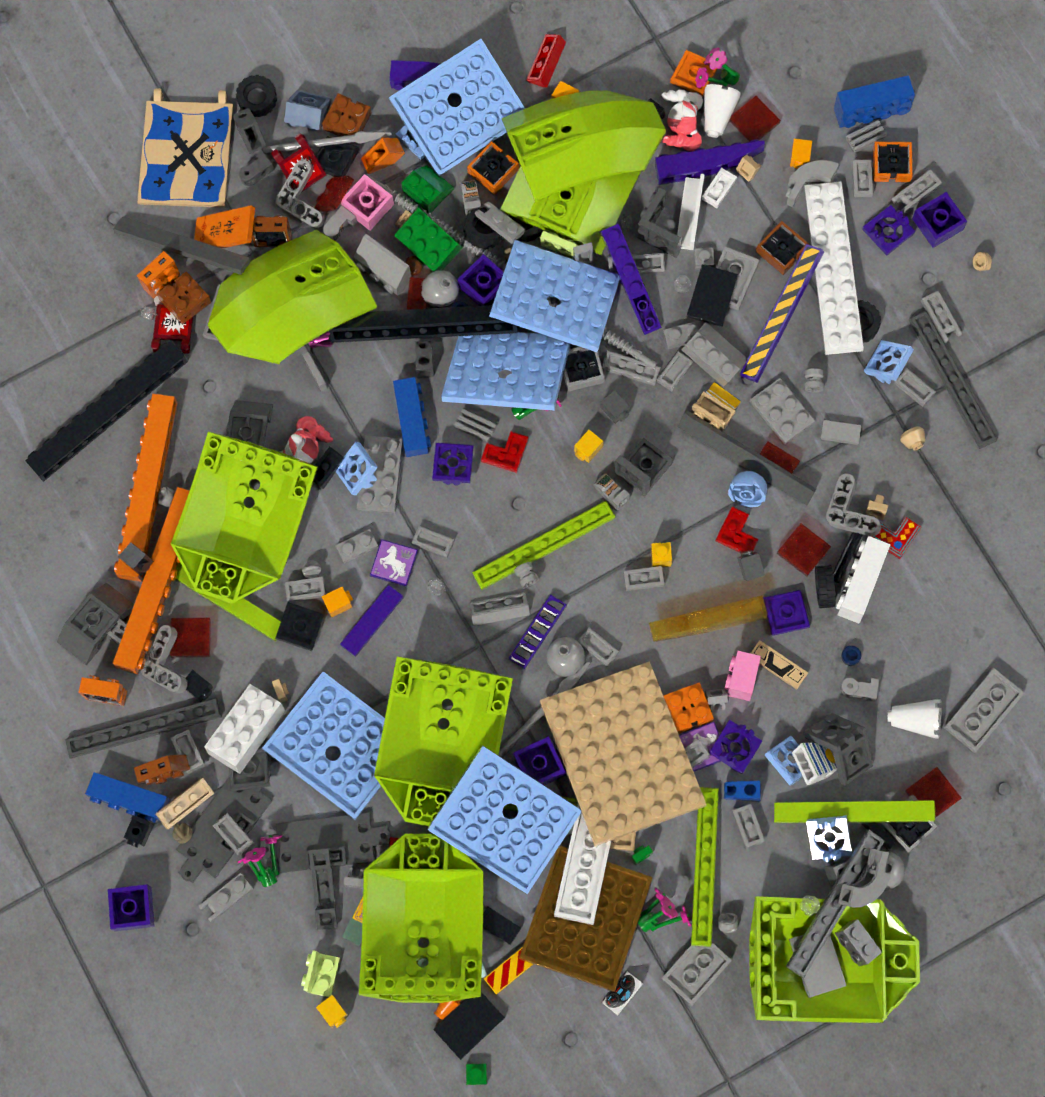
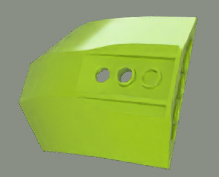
M589 90L568 94L535 104L501 118L535 201L567 188L606 176L641 170L644 172L666 133V129L653 102L608 90ZM565 126L572 127L568 133H563L562 129ZM553 133L551 137H545L546 134Z
M565 126L562 129V132L568 133L571 131L572 127ZM548 133L545 135V137L549 138L553 135V133ZM520 166L500 210L544 231L554 232L560 238L571 239L579 246L592 243L593 252L602 255L606 245L600 231L616 225L641 171L606 176L567 188L563 191L571 193L569 199H563L561 197L563 191L535 201Z
M314 230L264 253L252 260L242 275L233 273L222 282L209 318L208 327L228 353L280 364L282 360L313 339L346 321L376 309L377 305L359 268L339 243L318 230ZM315 269V270H318V271H321V272H320V273H314V272H312V270ZM300 276L304 277L306 280L300 283L297 282L295 278Z
M208 431L189 495L170 543L196 592L234 603L281 578L307 504L317 466L273 449ZM252 479H257L260 482L259 489L251 487L250 482ZM246 497L254 499L255 504L252 508L245 506L244 500Z
M397 656L374 776L405 822L429 826L482 745L499 755L513 678L460 666ZM444 699L452 700L453 706L451 709L446 710L442 707L441 704ZM441 718L448 719L449 727L446 729L439 728L438 721Z
M404 834L363 870V921L359 995L401 1003H444L481 997L483 871L466 854L435 834ZM420 939H428L429 945L426 948L419 947L418 941ZM426 958L429 962L427 966L420 967L417 965L418 960Z

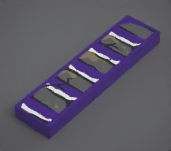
M550 594L513 650L509 660L526 669L565 610L567 604Z

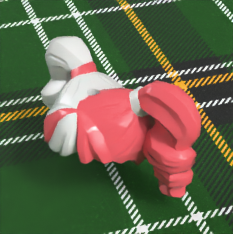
M681 89L662 93L661 96L664 100L678 102L671 108L667 119L668 127L678 135H666L663 137L662 142L668 146L679 149L683 148L686 151L692 152L697 150L702 144L701 135L696 129L697 111L703 104L702 96L696 92H686Z
M304 416L296 423L297 431L290 436L285 449L279 452L307 463H312L317 458L319 452L316 439L318 438L325 443L333 441V438L330 437V433L321 424L317 423L316 419L311 416Z

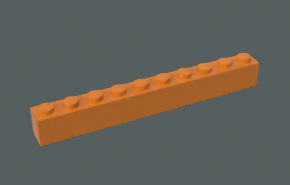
M152 393V398L148 400L147 410H149L148 417L144 419L145 432L140 438V446L142 447L141 452L137 454L136 458L138 467L137 471L135 470L133 473L134 487L129 492V500L131 501L130 506H127L125 512L127 521L126 525L122 527L123 541L119 543L118 554H121L130 542L146 555L148 554L158 504L157 498L161 489L178 404L174 396ZM120 558L115 562L114 572L119 579L142 582L143 575L140 576Z
M179 487L176 489L151 557L154 562L146 571L113 661L117 669L138 674L139 670H142L145 665L146 651L149 652L151 648L152 634H155L158 629L157 620L159 616L163 615L165 598H169L171 593L170 584L177 576L178 571L176 567L180 561L170 543L172 542L190 490Z

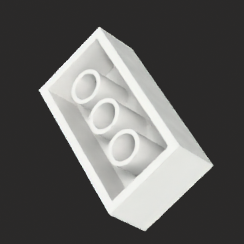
M868 536L866 542L862 540L856 555L860 558H855L849 573L853 576H848L843 588L846 594H841L836 609H839L838 616L858 624L860 623L890 544Z
M249 684L204 748L210 756L240 774L284 714L285 709L283 705Z

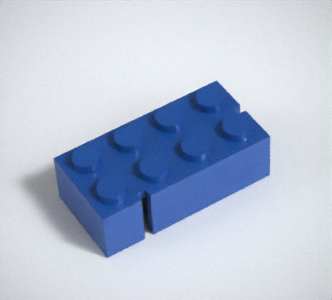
M908 75L837 92L834 111L839 128L853 127L856 122L867 124L875 119H887L892 115L907 114L911 110L915 97L910 77Z

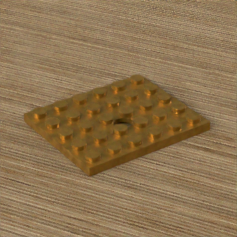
M559 846L552 861L519 959L615 992L653 877L607 862L594 925L581 922L576 923L568 919L554 917L569 849Z

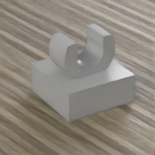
M726 690L706 691V699L711 710L715 711L714 706L718 703L721 704L722 710H725V703L728 702Z
M350 868L348 871L349 877L344 878V886L363 889V869H360V874L355 877L353 876V868Z

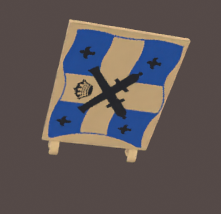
M154 89V101H146L138 204L225 207L233 104L227 103L228 96L226 91H219L218 103L162 101L163 93L161 89ZM217 141L216 146L209 149Z

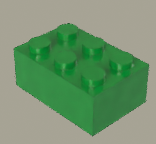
M419 207L394 235L433 272L444 270L463 248Z

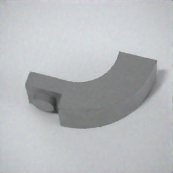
M817 160L799 167L789 179V189L785 196L788 198L786 205L794 207L804 189V185L831 183L838 171L839 164L827 160Z
M870 849L863 877L854 884H842L838 904L849 907H863L875 901L883 893L891 874L885 872L889 852Z

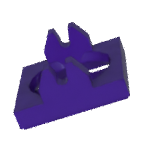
M892 205L862 228L886 256L915 234V230L909 225L908 217H904L901 210L896 211ZM890 217L897 221L893 224H886L882 219ZM876 224L882 228L879 235L878 231L875 230ZM902 225L903 233L899 238L895 233L896 229ZM891 227L894 233L889 236L885 235L883 229ZM884 238H891L894 242L887 243L884 241Z
M436 442L432 480L443 481L447 485H450V483L454 485L471 483L474 445ZM446 451L451 453L446 459L440 458ZM457 453H463L467 460H460ZM452 457L458 459V465L455 467H450L447 463ZM439 465L447 466L449 476L441 471ZM459 466L466 467L462 474L455 476V470Z
M729 720L709 753L740 774H743L761 745L762 740L754 736L755 733L752 729H746V725H737ZM730 733H740L736 740H729L725 737ZM745 737L750 744L749 752L743 749L742 741ZM733 742L738 743L740 746V751L737 753L732 752L730 749V744ZM721 743L727 746L728 753L722 751ZM740 754L743 757H745V759L737 761V759L733 756Z

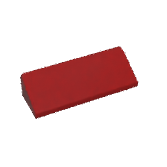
M545 34L526 79L527 82L545 88L548 87L566 44L561 35Z

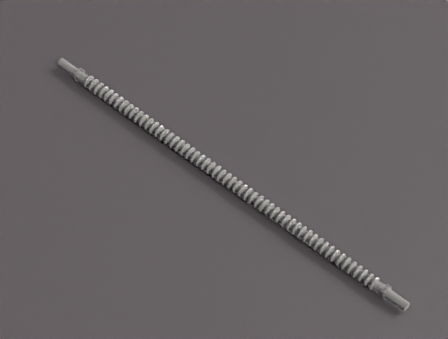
M369 176L370 179L393 196L394 203L398 202V206L402 205L403 209L407 208L406 210L411 211L412 214L418 209V204L414 205V202H410V199H405V196L401 197V193L397 194L396 190L393 191L386 184L383 185ZM431 213L427 214L453 239L459 242L460 245H463V248L467 247V251L471 250V253H476L477 257H481L484 254L503 272L505 271L507 264H505V261L501 262V258L497 259L496 255L492 256V253H488L487 249L483 250V248L473 246L464 235L461 236V232L457 233V230H453V227L449 228L448 224L444 225V221L440 222L439 218L435 219L436 216H431ZM556 297L547 298L548 302H551L550 305H555L556 307L561 304L560 300ZM605 327L602 335L604 340L608 339V343L612 342L613 346L617 345V349L621 348L622 352L626 351L627 355H632L636 360L648 364L654 370L658 363L644 355L642 351L633 348L634 345H629V342L625 343V339L621 340L620 336L616 337V333L612 334L611 330L607 331Z

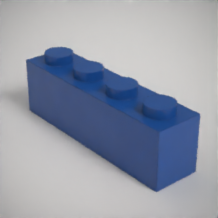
M415 377L395 380L393 385L406 457L429 454L428 447H431L430 437L425 435V429H428L427 419L422 417L425 407L423 400H419V394H422L421 384L416 383Z
M95 772L85 793L90 797L89 801L97 804L105 802L108 803L109 808L118 811L120 808L127 810V814L136 817L138 814L145 816V820L153 823L156 820L160 821L155 813L170 802L167 796Z

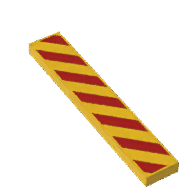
M522 948L484 978L496 995L534 965L519 959Z

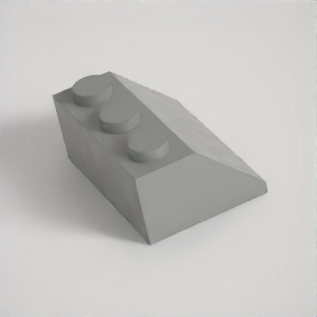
M367 234L363 236L354 255L355 265L361 272H367L374 282L383 284L386 291L391 294L395 293L398 296L412 280L409 265Z
M706 322L681 349L723 387L747 361V358Z

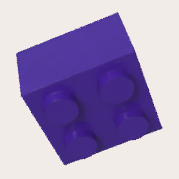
M947 192L916 209L912 218L932 248L963 231L967 220Z
M483 254L457 281L459 288L478 306H487L494 303L504 272Z
M549 736L513 752L519 769L543 785L566 776V772Z
M146 884L108 889L111 930L123 931L155 927L151 886Z

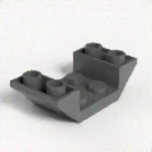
M235 400L230 411L226 436L264 447L267 424L271 422L273 404Z
M108 583L103 584L89 593L68 618L57 643L87 666L99 651L96 648L97 645L120 618L124 621L132 612L134 604Z

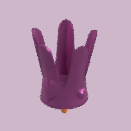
M329 331L310 341V348H316L317 346L332 347L333 343L331 341H324L329 339Z

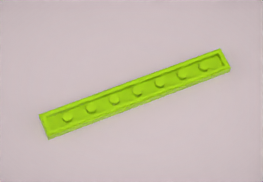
M604 501L472 572L480 589L483 590L515 573L514 569L518 566L541 559L615 519V515L607 501Z
M178 563L176 567L178 571L176 580L195 591L181 563ZM196 592L273 641H277L275 637L281 621L246 599L242 598L234 603H229Z
M700 787L707 805L697 810L691 946L711 947L719 788Z
M935 801L774 803V822L806 823L808 819L847 816L848 823L935 822Z

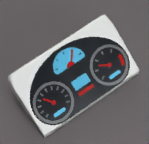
M627 971L617 983L615 992L611 991L602 1004L618 1016L643 983Z

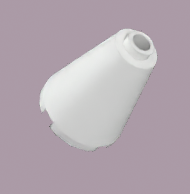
M716 84L706 85L704 89V131L708 133V136L718 138V135L723 134L740 99L741 93L731 87L724 89L722 85Z
M941 699L892 706V710H888V722H891L893 727L939 739L940 735H936V731L941 730L942 708H938V703H941Z

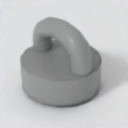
M164 486L158 493V503L170 507L175 491Z
M309 560L303 565L302 572L305 578L310 579L320 577L322 569L317 561Z
M733 913L721 914L718 918L720 931L724 933L737 931L738 916Z

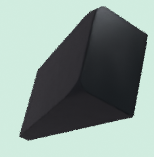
M329 446L315 464L317 471L313 482L324 489L344 460V457Z

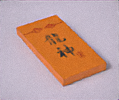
M250 205L197 217L194 240L221 249L251 243L255 207Z

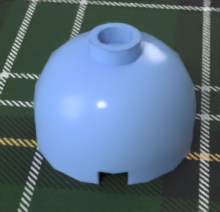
M740 472L732 479L728 495L732 501L742 502L741 506L758 507L766 500L767 484L764 478L756 472Z

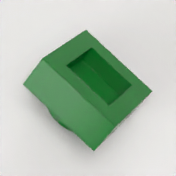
M642 845L633 851L632 859L637 865L653 855V851L649 845L647 847Z
M466 1064V1085H487V1064Z

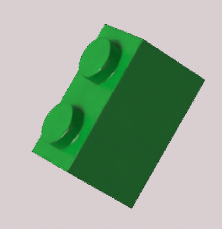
M428 165L413 170L401 183L403 192L420 207L427 210V213H432L454 190L450 183L441 176H438Z

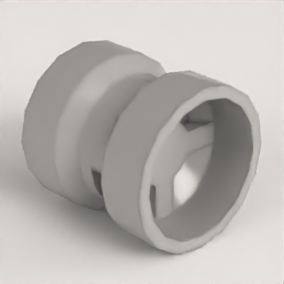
M815 368L805 370L806 383L804 384V390L807 392L823 391L822 378L824 377V371Z
M526 562L514 569L516 576L520 577L522 588L529 587L539 581L538 575L533 572L531 562Z

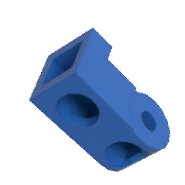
M725 782L724 799L761 801V782Z

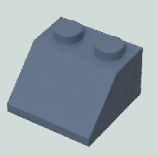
M297 90L286 101L284 122L290 123L294 127H307L311 131L320 130L322 122L328 113L331 98Z

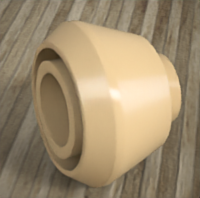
M917 426L905 431L901 435V443L914 451L922 448L925 442L924 429Z

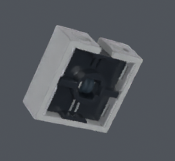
M582 347L569 350L564 369L566 371L564 372V379L568 392L604 383V374L598 352Z
M911 795V796H910L908 799H906L905 801H919V800H918L914 795ZM936 819L935 822H881L908 853L923 841L921 837H927L940 826Z

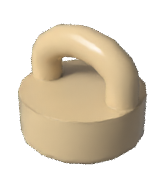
M978 252L973 257L972 262L976 270L986 271L990 270L992 260L988 253Z

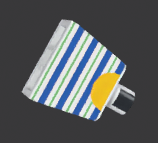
M801 743L792 752L807 785L828 778L837 770L832 751L817 743Z

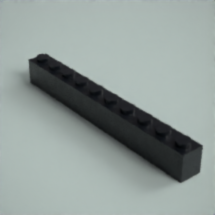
M493 305L367 312L329 330L331 343L510 334L518 333V326L490 317Z
M171 340L168 343H163L156 353L147 356L139 367H134L128 376L118 380L110 391H105L99 400L89 404L81 415H76L70 424L60 428L52 439H47L41 448L31 452L25 461L44 482L188 362L186 357Z

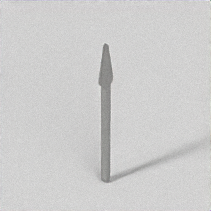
M358 131L354 135L309 140L308 143L311 148L350 142L362 144L390 136L392 132ZM298 142L266 146L262 148V152L268 154L275 149L283 152L298 150L302 147Z
M586 662L575 675L564 679L560 683L559 689L553 695L573 689L590 666V662ZM542 707L500 748L498 756L502 758L544 715Z

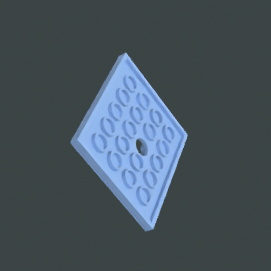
M479 39L389 97L390 102L438 176L484 148L491 141L493 142L507 133L501 118L525 109L482 39ZM451 93L460 95L462 102L458 107H452L448 104L447 99Z
M515 240L489 316L597 352L620 278L618 274ZM556 297L560 300L561 304L552 307L549 305L547 298Z
M524 332L458 336L441 396L442 402L554 411L570 343L544 334ZM502 370L512 372L506 378H500L498 375Z
M322 672L262 749L356 820L381 788L374 773L385 718L325 672ZM330 746H336L341 751L340 757L335 761L327 759L325 755L327 748Z
M482 745L427 829L528 894L582 811ZM507 804L516 805L518 808L516 817L510 819L504 817V806Z

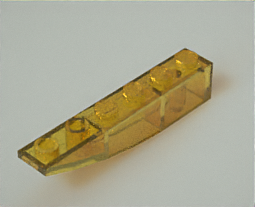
M761 595L650 622L649 626L653 642L763 620L767 618V611L763 596Z

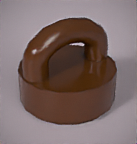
M410 256L405 260V263L410 267L411 275H418L421 272L423 262L418 257Z

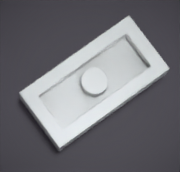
M721 168L703 194L702 200L718 208L736 182L737 176Z

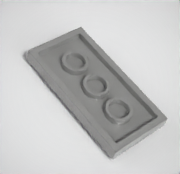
M365 435L364 449L378 467L373 473L377 481H371L372 487L362 488L359 491L357 510L395 513L403 438ZM365 461L362 463V466H361V472H362V474H363V473L365 472V470H366V462H365Z
M993 668L944 729L976 753L1025 693Z

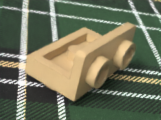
M704 391L691 409L694 415L724 431L736 412Z

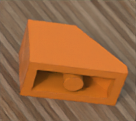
M382 137L361 160L367 173L371 174L395 164L405 152L398 138Z

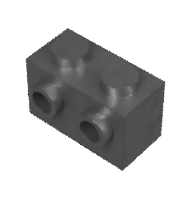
M858 919L849 921L835 932L841 945L846 948L852 960L858 966L869 964L882 953Z

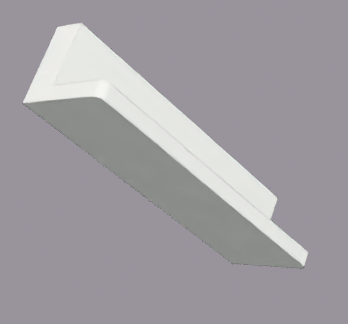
M701 174L700 179L685 178L677 236L681 237L680 249L694 250L704 174Z

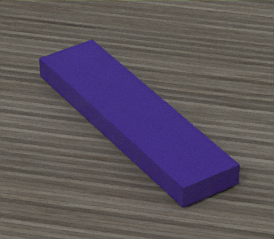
M388 585L340 645L356 657L402 601L403 595Z

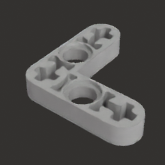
M300 160L296 163L276 198V202L279 207L308 225L319 228L324 224V215L298 199L313 173L312 164L306 160ZM301 166H306L307 172H302ZM296 174H298V175L301 174V177H303V180H301L299 177H297V176H295V175H296ZM293 180L299 181V187L296 190H292L290 187ZM289 190L290 192L294 193V195L292 196L286 191ZM283 197L289 200L288 204L282 201ZM299 205L305 207V212L301 215H298L296 212V208ZM309 213L313 216L318 215L319 222H314L313 219L308 217Z
M850 474L841 475L837 481L826 513L828 524L835 528L868 536L879 534L881 525L877 518L848 511L856 488V482ZM849 480L851 484L846 486V492H844L845 486L843 482L846 483ZM838 497H845L846 502L839 505L836 503ZM838 514V517L840 519L837 518L835 519V521H833L832 517H835V515ZM851 518H857L859 520L856 526H850L848 524ZM874 523L876 528L873 527L872 530H869L867 525L871 526Z
M163 625L156 634L145 658V665L141 673L144 677L169 691L180 694L186 690L187 680L164 666L177 638V631L174 627ZM161 647L162 653L157 657L156 652ZM166 672L167 678L162 682L161 676ZM173 680L177 681L179 685L177 686L173 684Z

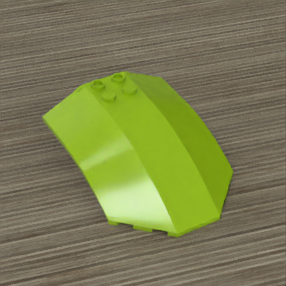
M756 896L749 935V979L756 1020L883 1023L893 1009L897 1008L908 993L920 983L919 940L904 927L905 925L884 906L885 904L881 899H876L863 907L846 906L830 936L847 986L809 998L802 978L785 967L793 955L789 939L806 933L825 899ZM856 919L860 921L882 951L869 964L858 966L852 960L849 952L841 945L838 937L835 935V932L845 924Z

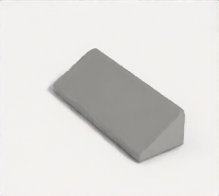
M663 251L631 253L639 273L665 271ZM608 255L609 272L617 274L611 257Z
M526 592L469 603L474 626L530 615Z

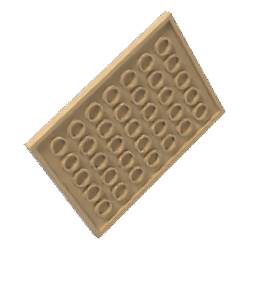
M650 661L540 700L542 710L578 805L582 811L581 813L594 847L706 807L707 804Z

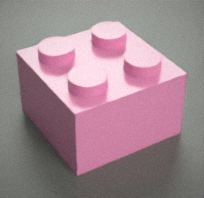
M365 174L340 200L341 205L353 213L357 221L370 231L394 205L393 196Z
M737 651L736 656L732 655L729 667L732 675L728 674L724 689L728 690L727 696L750 701L761 656Z

